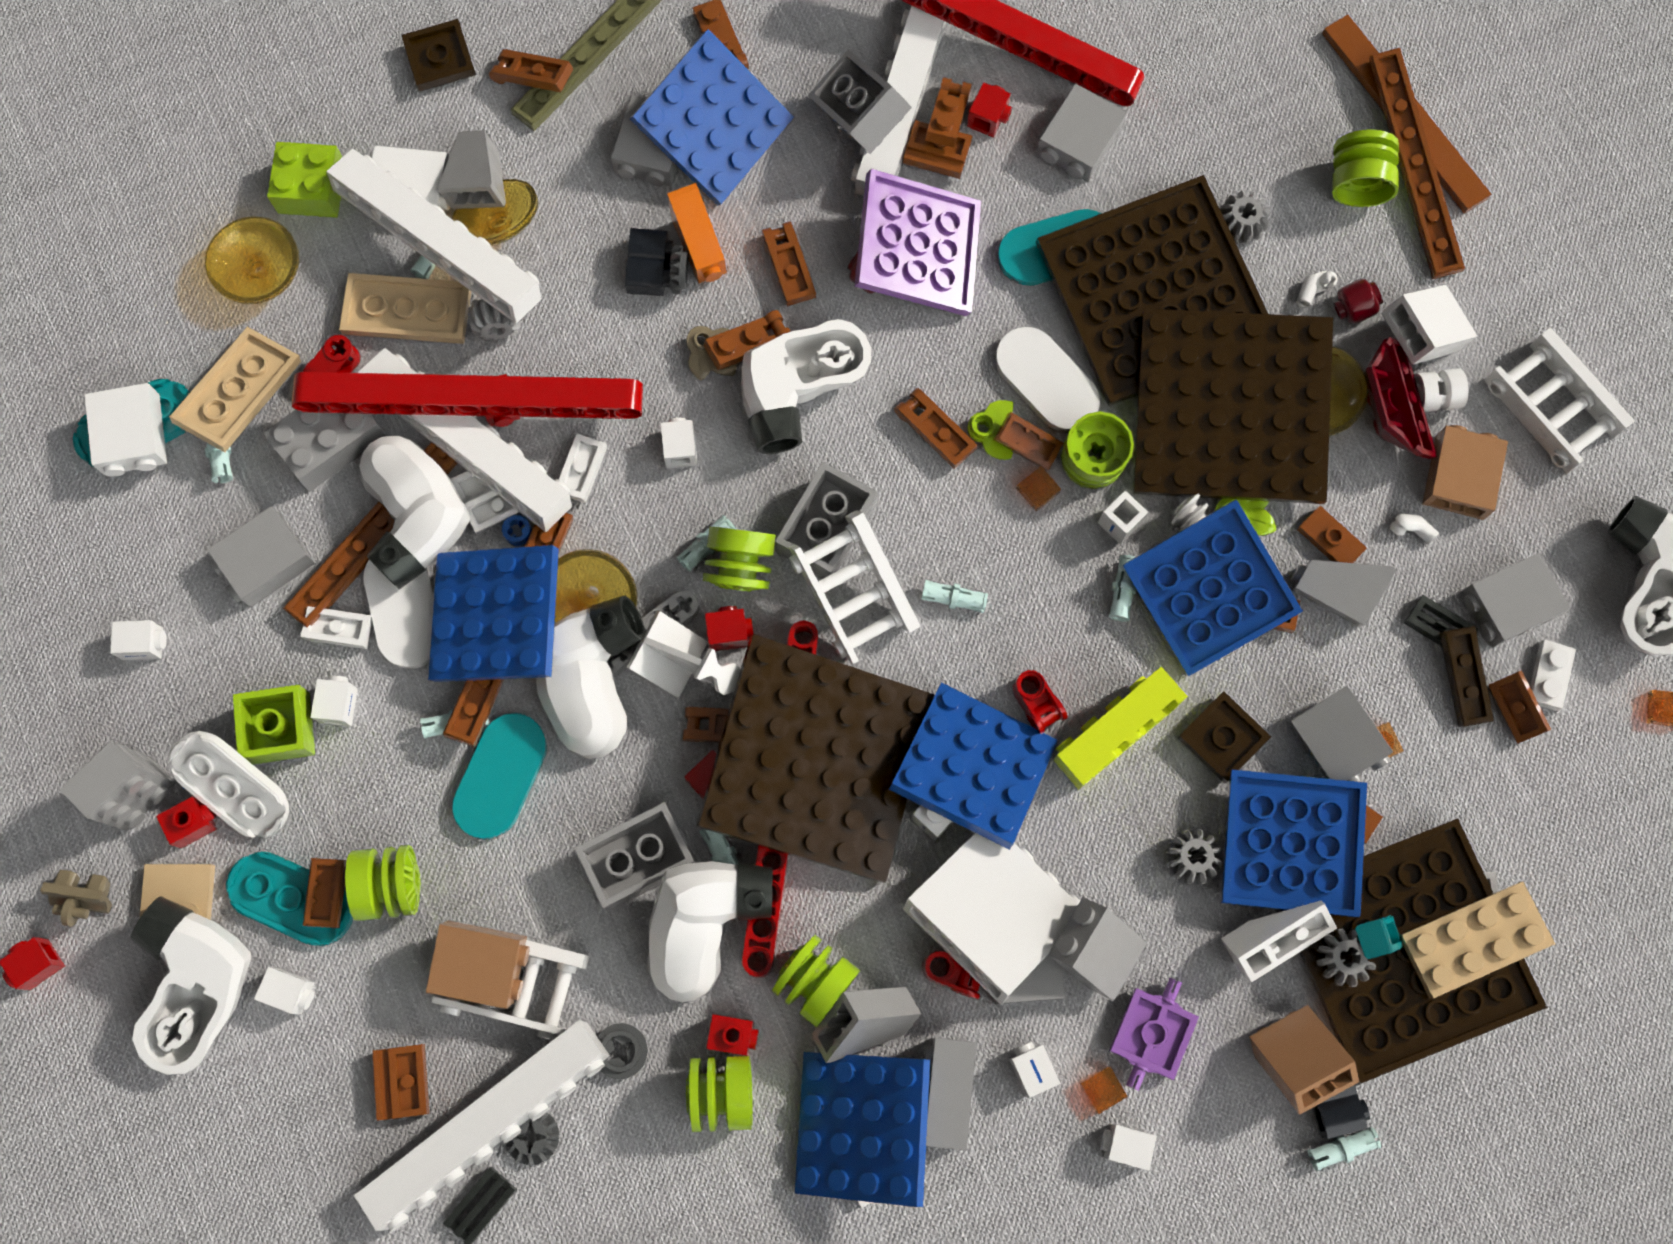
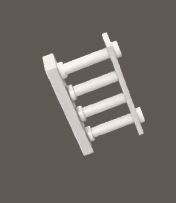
M1550 327L1530 345V348L1534 351L1532 355L1508 373L1501 366H1498L1484 381L1488 385L1490 392L1502 400L1549 453L1552 462L1557 467L1562 468L1567 474L1584 461L1578 454L1581 450L1604 433H1608L1613 439L1634 423L1635 420ZM1543 362L1555 376L1527 397L1515 382ZM1565 386L1574 395L1576 400L1548 420L1536 405L1560 387ZM1583 409H1586L1597 423L1569 444L1557 429Z
M857 510L845 516L849 524L845 526V531L804 553L799 546L793 544L789 546L792 556L788 557L796 574H803L836 638L832 644L841 659L846 657L853 664L859 661L853 650L854 648L894 626L897 628L901 627L910 633L921 627L864 513ZM850 542L854 544L858 542L863 551L859 555L860 559L820 581L816 579L810 567L811 563ZM865 570L868 572L873 571L877 582L874 583L875 587L835 609L831 608L824 594L825 592ZM880 598L882 600L887 599L892 608L888 611L889 615L848 638L846 637L839 623L840 620Z
M526 940L525 946L530 947L529 958L522 977L523 988L521 996L515 1002L512 1015L494 1011L493 1006L484 1004L475 1006L460 1002V999L433 996L431 1003L441 1005L439 1012L460 1016V1012L463 1010L539 1030L538 1037L554 1040L567 1030L558 1027L572 973L576 974L577 968L586 970L589 956ZM549 960L557 962L556 969L559 972L545 1023L526 1019L525 1016L539 966H543L544 961Z

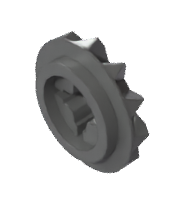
M675 245L673 247L670 262V290L673 294L681 295L682 289H686L688 280L689 259L688 251H684V245Z
M624 1023L613 1024L605 1028L598 1035V1039L610 1056L616 1050L613 1038L621 1045L633 1042L634 1045L626 1052L629 1064L627 1065L626 1061H623L621 1057L610 1060L607 1058L603 1061L605 1066L600 1071L613 1079H626L634 1076L645 1065L648 1047L645 1036L636 1027Z
M547 1112L539 1119L532 1121L534 1133L545 1135V1138L534 1141L531 1152L528 1141L518 1138V1135L505 1143L506 1151L516 1162L529 1166L540 1164L548 1160L555 1152L559 1143V1128L555 1119ZM528 1119L519 1126L522 1131L518 1135H523V1133L529 1131L531 1119Z

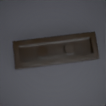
M1475 626L1439 632L1458 727L1493 722L1494 719Z

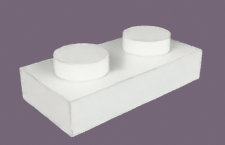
M576 434L559 480L564 482L569 488L570 499L586 503L607 450L605 442Z
M308 606L305 618H307L316 607ZM323 609L320 613L321 616L312 626L305 627L303 625L300 636L303 640L367 649L373 622L371 615Z
M1543 640L1539 643L1530 688L1539 706L1555 711L1563 709L1576 652L1575 648L1548 640Z

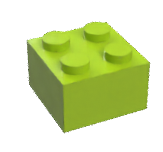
M276 142L267 197L278 214L338 218L341 196L333 191L326 172L342 158L336 145Z
M298 684L233 694L237 752L252 765L315 755L312 718H310L312 711L310 692Z

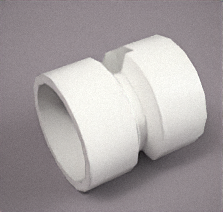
M1461 368L1441 370L1438 374L1435 371L1414 374L1424 412L1438 411L1440 407L1443 410L1461 409L1466 406L1469 393L1468 382Z

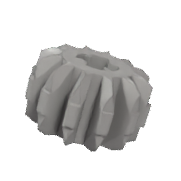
M1241 190L1237 193L1236 197L1232 195L1227 197L1225 204L1220 207L1232 236H1234L1235 243L1238 242L1239 238H1242L1246 245L1251 242L1252 238L1255 240L1260 239L1264 233L1263 231L1267 230L1270 224L1268 219L1270 208L1263 207L1265 198L1258 201L1254 199V192L1249 197H1246Z
M483 299L472 301V306L468 308V323L471 330H473L474 336L482 337L483 340L494 339L496 341L500 338L508 339V335H516L517 330L521 328L522 319L517 324Z
M1188 829L1182 831V839L1174 836L1171 842L1175 848H1167L1165 851L1168 856L1174 857V860L1166 863L1167 868L1174 866L1178 868L1173 877L1179 879L1186 874L1185 884L1189 886L1193 884L1195 878L1199 885L1207 883L1206 876L1212 879L1215 878L1218 874L1213 867L1223 865L1221 859L1214 857V855L1222 852V848L1217 846L1212 849L1210 846L1214 842L1215 837L1210 835L1203 840V830L1201 829L1196 830L1193 836ZM1197 851L1200 855L1197 860H1200V862L1192 864L1188 860L1192 855H1189L1188 852Z
M1337 929L1335 937L1330 934L1323 937L1328 947L1318 946L1317 951L1324 954L1325 959H1319L1316 962L1318 966H1328V969L1323 973L1324 978H1331L1335 975L1334 982L1336 986H1342L1346 980L1349 987L1357 986V978L1363 982L1369 980L1365 969L1375 970L1376 965L1368 961L1364 956L1356 930H1350L1346 935L1343 929ZM1349 951L1350 953L1347 956H1352V963L1344 965L1345 959L1341 960L1340 954Z

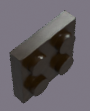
M458 19L401 35L419 92L476 75Z
M1223 691L1177 738L1225 784L1230 779V771L1240 770L1271 736Z

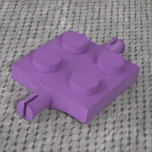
M1169 978L1162 996L1151 995L1138 988L1133 990L1109 1049V1052L1125 1058L1133 1066L1126 1086L1132 1089L1140 1090L1146 1072L1157 1073L1170 1080L1175 1079L1199 1016L1183 1010L1175 1002L1182 985L1180 981Z

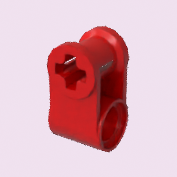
M334 335L327 339L316 356L307 363L303 372L352 373L359 365L361 356L346 336Z
M1027 670L1019 675L1013 684L1012 692L1025 712L1030 725L1037 729L1039 734H1043L1045 728L1058 720L1065 721L1068 719L1062 703L1053 694L1044 677L1039 672ZM1023 680L1033 681L1037 688L1036 693H1025L1022 690L1021 682ZM1049 711L1051 712V713L1048 714L1047 716H1045V717H1043V718L1041 717V716H1043L1044 714L1048 713Z
M938 951L925 957L922 962V972L926 979L950 988L951 991L979 1000L980 994L978 991L980 984L948 953ZM936 957L943 959L947 966L946 973L942 977L933 975L930 970V963Z

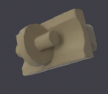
M60 869L52 883L43 882L40 892L48 895L49 904L53 905L52 913L54 915H61L62 925L72 927L76 924L78 918L87 919L89 911L109 914L112 903L107 896L111 883L107 877L92 874L89 876L85 888L77 887L80 881L77 873Z

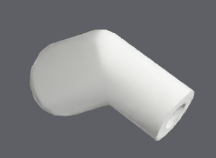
M1321 271L1307 276L1304 279L1296 303L1301 307L1309 308L1315 294L1336 286L1338 281L1337 275L1332 271Z
M1401 513L1390 524V529L1396 535L1403 536L1407 530L1414 531L1427 544L1439 534L1436 529L1419 515Z

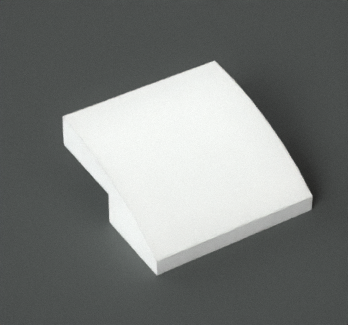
M469 471L450 479L470 514V523L476 534L506 520L510 516L521 513Z

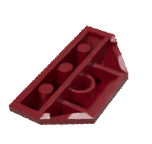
M1388 337L1383 340L1365 372L1364 381L1367 388L1365 397L1374 413V429L1381 439L1416 456L1427 459L1437 458L1410 360L1399 341Z

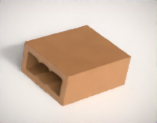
M1446 425L1435 437L1434 447L1437 458L1431 459L1422 505L1481 520L1486 519L1496 509L1508 441L1498 439L1496 435L1491 433L1478 434L1467 431L1465 427L1460 425Z
M450 920L439 924L426 993L507 1009L514 1004V1000L518 1001L521 996L523 980H519L521 966H526L530 947L525 946L527 936Z
M1308 1005L1297 1011L1290 1012L1285 1018L1268 1027H1263L1255 1034L1249 1036L1254 1057L1299 1115L1359 1083L1354 1059Z

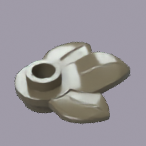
M697 326L688 333L686 344L691 352L688 366L692 374L700 381L704 380L710 371L724 376L735 375L736 364L718 371L704 346L700 345L697 341L699 336L707 339L729 329L719 328L711 330L706 326Z

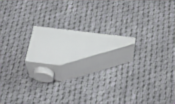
M1317 901L1250 920L1221 938L1234 963L1253 982L1328 935L1337 927L1325 904L1322 901Z

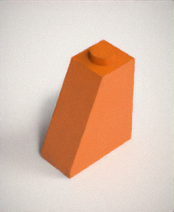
M694 183L667 193L673 225L681 244L684 245V251H688V259L698 283L704 281L713 282L719 279L723 274L727 273L725 258L697 184Z

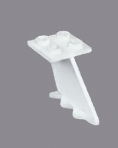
M661 611L655 613L645 632L644 638L640 641L627 666L634 673L676 698L680 697L692 673L695 674V679L700 680L704 678L714 683L716 692L722 695L734 693L740 673L739 665L733 662L720 666L717 663L715 650L711 648L708 649L704 659H700L708 641Z

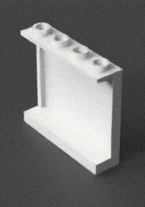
M975 833L907 899L903 910L1002 1005L1026 977L1048 956L1080 900L1063 890L1059 886L1056 877L1048 871H1043L1034 862L1033 856L1026 849L1019 848L1014 843L1009 850Z

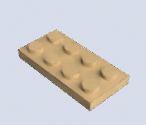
M348 273L339 330L342 335L464 344L472 291L458 281Z
M247 326L169 417L173 424L225 453L301 363L300 356Z
M1523 881L1400 935L1402 944L1429 999H1434L1555 945Z

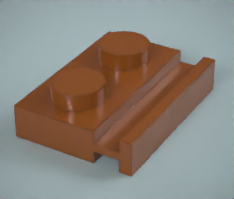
M915 120L903 157V164L960 179L973 135L959 132L955 147L925 141L929 124Z
M425 1044L373 1050L377 1121L430 1114Z

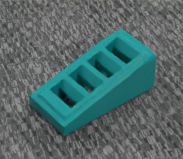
M1391 915L1356 926V932L1364 956L1367 959L1393 953L1403 946L1394 918Z

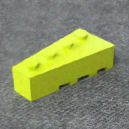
M1162 666L1147 679L1143 675L1129 687L1132 692L1122 699L1118 696L1105 707L1107 713L1099 720L1094 716L1080 728L1083 733L1078 738L1073 740L1070 736L1056 748L1059 754L1053 761L1078 790L1161 722L1188 697Z

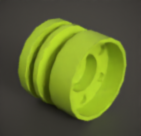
M1367 129L1354 131L1337 139L1333 146V167L1335 170L1332 176L1333 198L1339 203L1351 207L1377 206L1395 198L1399 189V173L1397 168L1399 164L1398 138L1382 130Z
M1099 411L1084 415L1074 423L1063 444L1061 453L1063 470L1069 479L1080 487L1099 489L1109 486L1119 478L1132 457L1134 448L1132 432L1126 423L1114 414ZM1091 450H1092L1095 454H1098V453L1101 454V456H1100V458H1099L1098 460H1097V458H1096L1095 456H1091V457L1089 456V453H1090Z
M709 526L707 548L721 553L720 559H707L704 565L717 566L719 569L718 574L703 573L702 581L710 582L719 588L747 592L769 589L770 581L756 579L757 572L771 573L772 568L758 564L759 557L774 556L776 535Z
M400 845L397 851L392 846L386 847L383 852L382 861L377 850L373 848L353 850L348 854L345 869L346 896L350 913L355 921L380 919L383 915L384 906L390 917H399L401 911L405 916L416 915L419 907L421 880L412 846Z
M814 935L808 942L799 946L780 970L776 984L771 991L779 996L789 985L793 990L785 1000V1003L788 1005L793 1003L800 995L806 1000L799 1014L817 1028L842 993L848 989L857 977L860 970L844 957L840 958L834 965H828L826 961L831 954L832 947L828 945L817 956L814 951L822 939Z
M750 1056L727 1057L724 1073L717 1072L714 1057L708 1058L707 1073L702 1074L701 1059L691 1058L690 1070L686 1078V1110L691 1121L692 1132H702L703 1116H708L710 1132L716 1131L719 1115L726 1116L729 1131L752 1130L753 1098Z

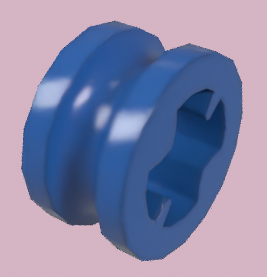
M521 515L508 517L502 525L503 536L513 546L526 545L532 532L528 520ZM518 524L520 528L522 525L525 526L521 529L523 534L520 537H516L515 534L512 537L510 536L513 533L512 527Z

